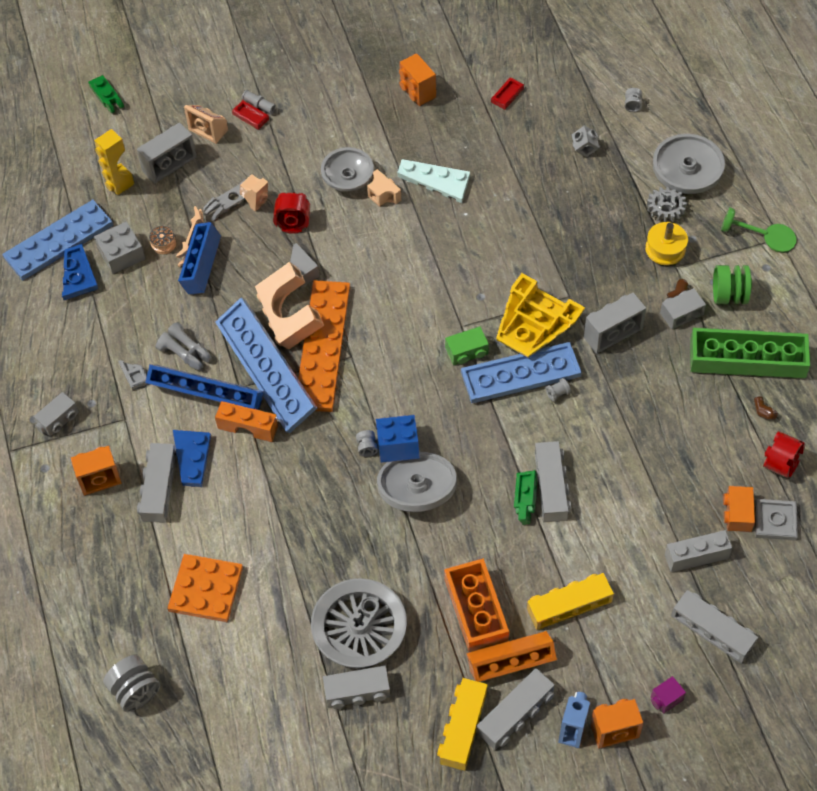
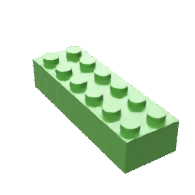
M693 328L690 339V372L791 378L807 377L810 368L808 334Z

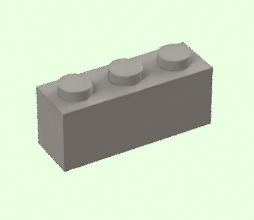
M726 530L667 544L665 558L672 573L729 559L732 546Z
M386 666L323 676L328 708L339 709L347 704L361 705L366 701L374 700L378 702L390 697Z

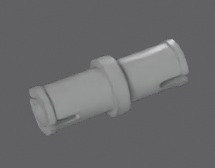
M245 90L242 94V100L251 103L255 108H260L269 114L274 113L276 105L265 100L263 96H257L248 90Z

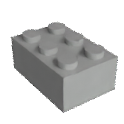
M180 122L137 148L142 172L154 184L197 157L192 134Z
M634 292L622 296L618 301L612 304L609 303L603 309L592 312L586 317L584 339L594 352L598 354L642 330L646 307Z

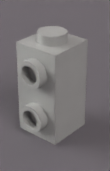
M63 392L60 393L33 416L36 421L35 427L42 434L45 432L49 437L59 432L68 421L73 420L79 413L75 402Z

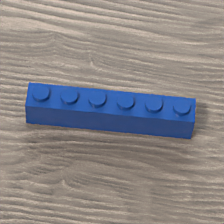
M153 364L149 365L145 382L260 410L264 393L262 390Z

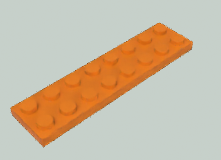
M313 280L310 306L319 312L324 326L304 339L298 379L317 406L315 411L333 412L350 292V283Z

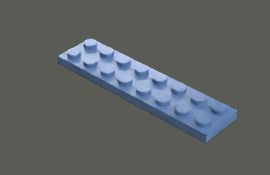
M240 298L215 323L257 388L264 391L263 397L274 414H276L285 431L291 433L317 409V406L247 301Z

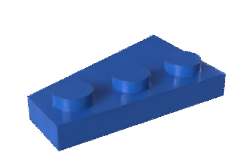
M82 244L64 250L63 301L98 289Z
M173 430L182 485L202 487L211 433Z

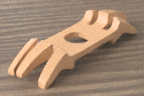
M194 206L195 216L190 220L192 226L187 240L182 242L183 249L176 255L177 258L184 256L183 260L179 262L178 267L183 266L195 225L204 223L202 210H198L196 206Z

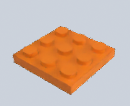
M184 554L167 607L168 612L228 623L243 565Z

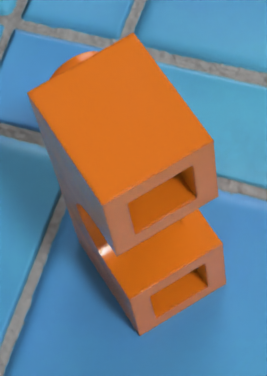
M221 401L215 416L217 428L220 430L236 433L238 427L251 431L254 438L269 442L273 441L278 428L276 414Z

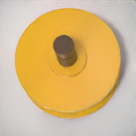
M662 222L654 225L649 230L645 249L648 257L661 265L678 263L683 259L688 243L687 233L681 226L671 222Z

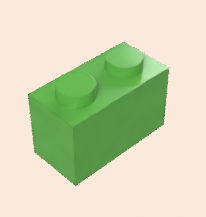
M481 327L445 338V348L453 366L464 364L475 358H482L488 354L489 344Z

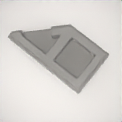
M122 360L118 361L132 391L147 385L145 383L147 375L141 365L128 364Z

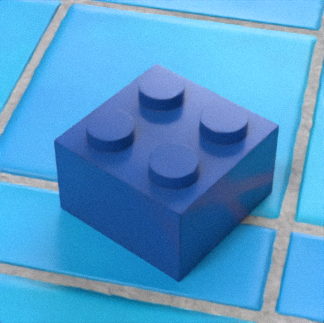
M415 415L376 419L381 463L420 458Z

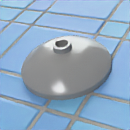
M352 147L339 148L332 151L324 158L321 164V175L325 183L340 191H353L365 186L371 180L372 173L374 172V165L370 156L364 151Z

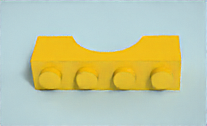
M110 129L94 140L96 145L95 151L99 156L98 162L103 169L102 175L106 180L105 185L107 189L119 195L134 185L132 173L121 163L117 164L120 156L125 151L123 139Z

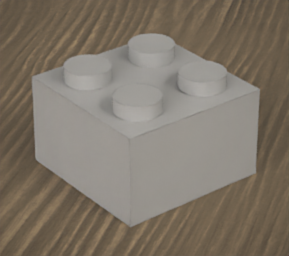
M127 221L94 236L98 251L112 274L145 260L142 246Z

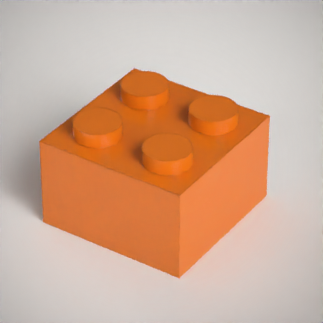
M416 53L400 61L399 84L402 90L409 94L410 99L421 106L436 98V74Z
M109 446L98 447L93 451L79 453L71 457L74 472L84 496L122 484Z
M621 699L616 704L609 706L608 704H602L593 710L590 725L598 749L640 738L643 720L635 699Z

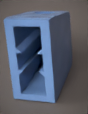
M576 692L574 697H569L561 724L558 743L576 748L580 747L590 706L585 693Z

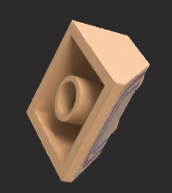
M200 105L184 106L190 131L215 144L227 133V120L222 115H217Z

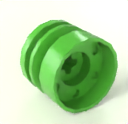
M716 265L713 274L714 303L728 304L732 296L734 304H739L740 299L742 304H748L752 291V277L749 266L743 265L740 270V266L735 265L733 273H731L729 265Z

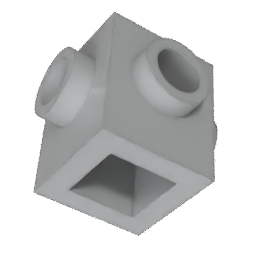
M584 125L573 133L572 139L575 151L588 157L598 150L599 143L596 131Z

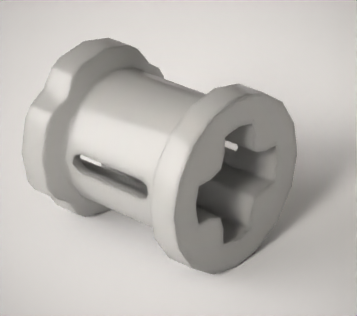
M564 378L552 386L548 385L545 387L548 397L553 402L558 397L571 393L569 384Z

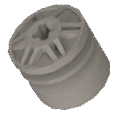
M138 655L128 656L116 663L103 679L105 687L111 695L116 696L117 703L121 705L125 712L135 711L147 704L157 694L161 686L158 679L154 677L152 672L148 671L147 665Z

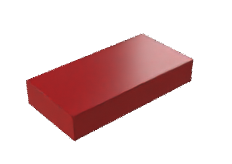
M510 77L491 98V103L505 110L524 89V84Z
M244 100L232 110L234 116L257 130L269 120V115Z

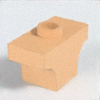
M378 169L372 173L373 182L367 185L368 197L379 207L387 202L399 203L401 201V189L395 185L392 179H388Z
M251 174L240 185V195L247 200L250 208L255 212L267 201L268 181L264 178L258 179Z

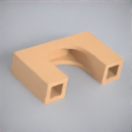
M291 262L255 286L258 293L257 298L264 307L262 310L270 321L268 323L270 328L275 333V341L279 346H284L287 349H291L324 326L319 312L310 305L305 306L288 318L282 317L281 308L285 298L306 283L300 269Z

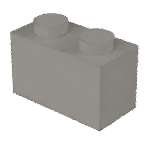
M693 288L689 291L681 292L674 298L666 299L662 303L660 314L670 328L674 329L704 315L706 304Z

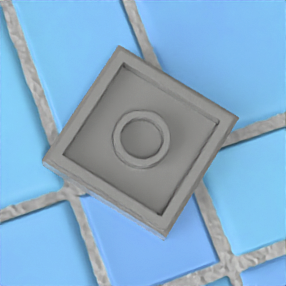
M756 499V538L797 540L796 501Z

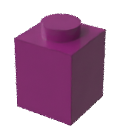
M672 676L652 690L651 703L664 714L682 702L686 692Z

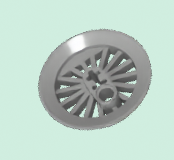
M362 578L342 581L329 588L317 601L311 617L312 636L319 650L331 661L350 668L370 667L389 658L402 643L407 626L404 606L395 592L380 582ZM354 598H362L358 607H356ZM351 600L353 614L343 603L344 601ZM379 603L384 606V607L381 608L380 610H379ZM339 605L347 617L335 611L334 608ZM368 607L374 608L371 612L366 611ZM388 611L391 614L390 617L378 619ZM331 615L340 621L327 620V618ZM394 623V628L379 627ZM325 627L340 628L325 632ZM379 634L392 635V637L388 640ZM372 638L385 645V647L380 650ZM359 639L361 640L364 656L357 652ZM365 640L376 652L375 654L369 656ZM354 642V646H353V650H352V649H350V646H351L352 643Z

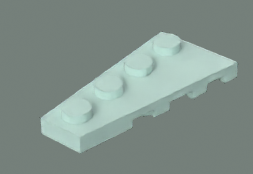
M404 159L401 160L397 172L398 177L416 185H424L426 189L441 192L443 196L447 198L449 196L453 197L460 203L463 201L470 178V172Z

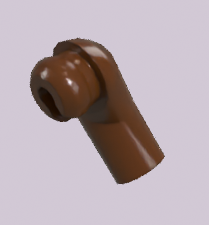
M679 279L675 290L666 294L667 298H674L681 292L687 291V280Z
M762 396L754 398L758 416L767 420H775L777 418V411L766 406Z

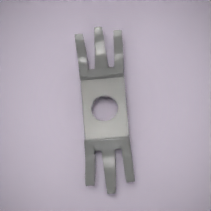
M242 183L219 197H213L204 206V214L207 216L217 209L212 216V220L215 221L221 214L228 212V209L244 201L245 198L240 195V185ZM237 194L239 197L236 200H230L229 196Z

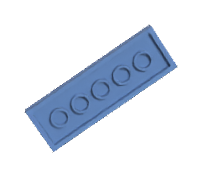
M91 200L2 255L23 281L63 257L65 249L84 244L114 225L97 203Z
M567 342L540 349L529 358L518 354L461 368V375L472 404L558 383L562 378L565 380L581 377V370L571 344Z

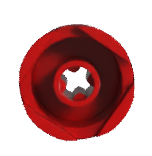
M280 193L274 206V225L282 228L283 232L291 234L299 233L303 228H307L310 218V202L307 196L303 193Z
M778 431L774 437L773 446H768L764 456L767 458L763 467L789 478L799 465L800 460L798 459L800 454L803 455L805 442Z

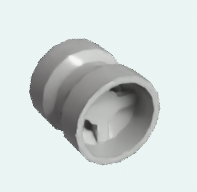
M638 88L627 89L625 92V109L630 112H637L642 108V91Z
M364 430L357 433L356 441L359 444L358 452L360 456L369 457L378 452L377 444L374 443L376 438L373 431Z

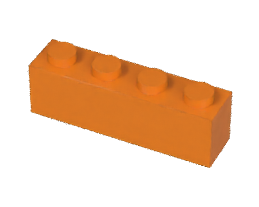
M547 631L466 653L470 672L477 682L557 660L554 642Z

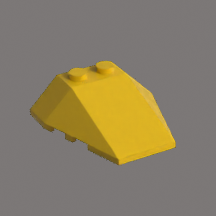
M521 273L511 287L496 340L529 358L575 324L585 310V307L571 299H568L566 303L538 289L536 280Z

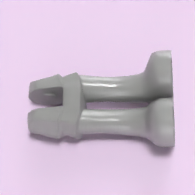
M179 322L172 324L168 328V333L164 332L156 343L157 350L164 352L170 349L184 360L185 364L199 371L203 368V365L197 359L198 357L207 363L212 359L207 349H204L199 343H195L186 335L184 327ZM174 339H178V340H179L180 342H182L185 346H187L190 350H189V351L185 350V349H184L182 346H180Z

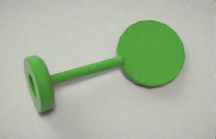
M728 208L721 231L728 232L731 225L734 224L764 234L766 244L776 252H789L794 248L796 235L791 228L783 224H774L768 227L767 230L734 220L735 209Z

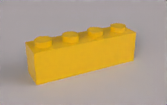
M604 573L599 575L592 574L580 582L573 581L561 589L554 588L545 595L531 597L527 601V611L536 630L612 603L614 593Z
M466 678L462 679L461 685L457 684L454 697H457L456 703L451 704L449 710L450 724L446 723L443 731V736L446 738L444 744L440 743L437 752L441 765L463 771L466 770L476 728L487 694V684Z

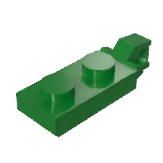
M536 470L519 472L516 475L514 508L522 525L530 524L531 513L535 511L538 480Z

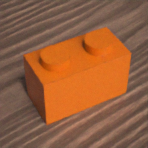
M729 486L727 493L723 495V505H727V511H724V523H727V531L752 532L755 524L753 487Z

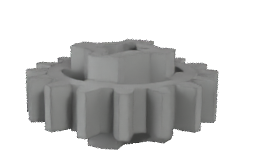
M660 187L659 191L653 190V194H649V199L647 200L648 212H652L651 217L657 216V221L662 218L664 222H667V219L674 222V218L680 219V216L684 215L687 205L685 202L686 198L681 197L682 192L676 193L675 189L670 190L667 187L666 190H663Z

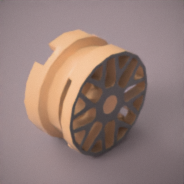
M158 226L150 232V243L156 253L168 254L176 247L174 232L170 227Z

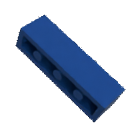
M212 222L196 224L178 280L188 295L205 292L221 238L220 233Z

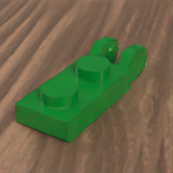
M103 75L88 82L91 90L111 114L115 112L113 103H116L120 109L124 108L122 100Z

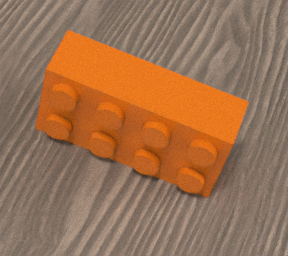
M484 558L444 569V580L468 652L508 642L509 629Z

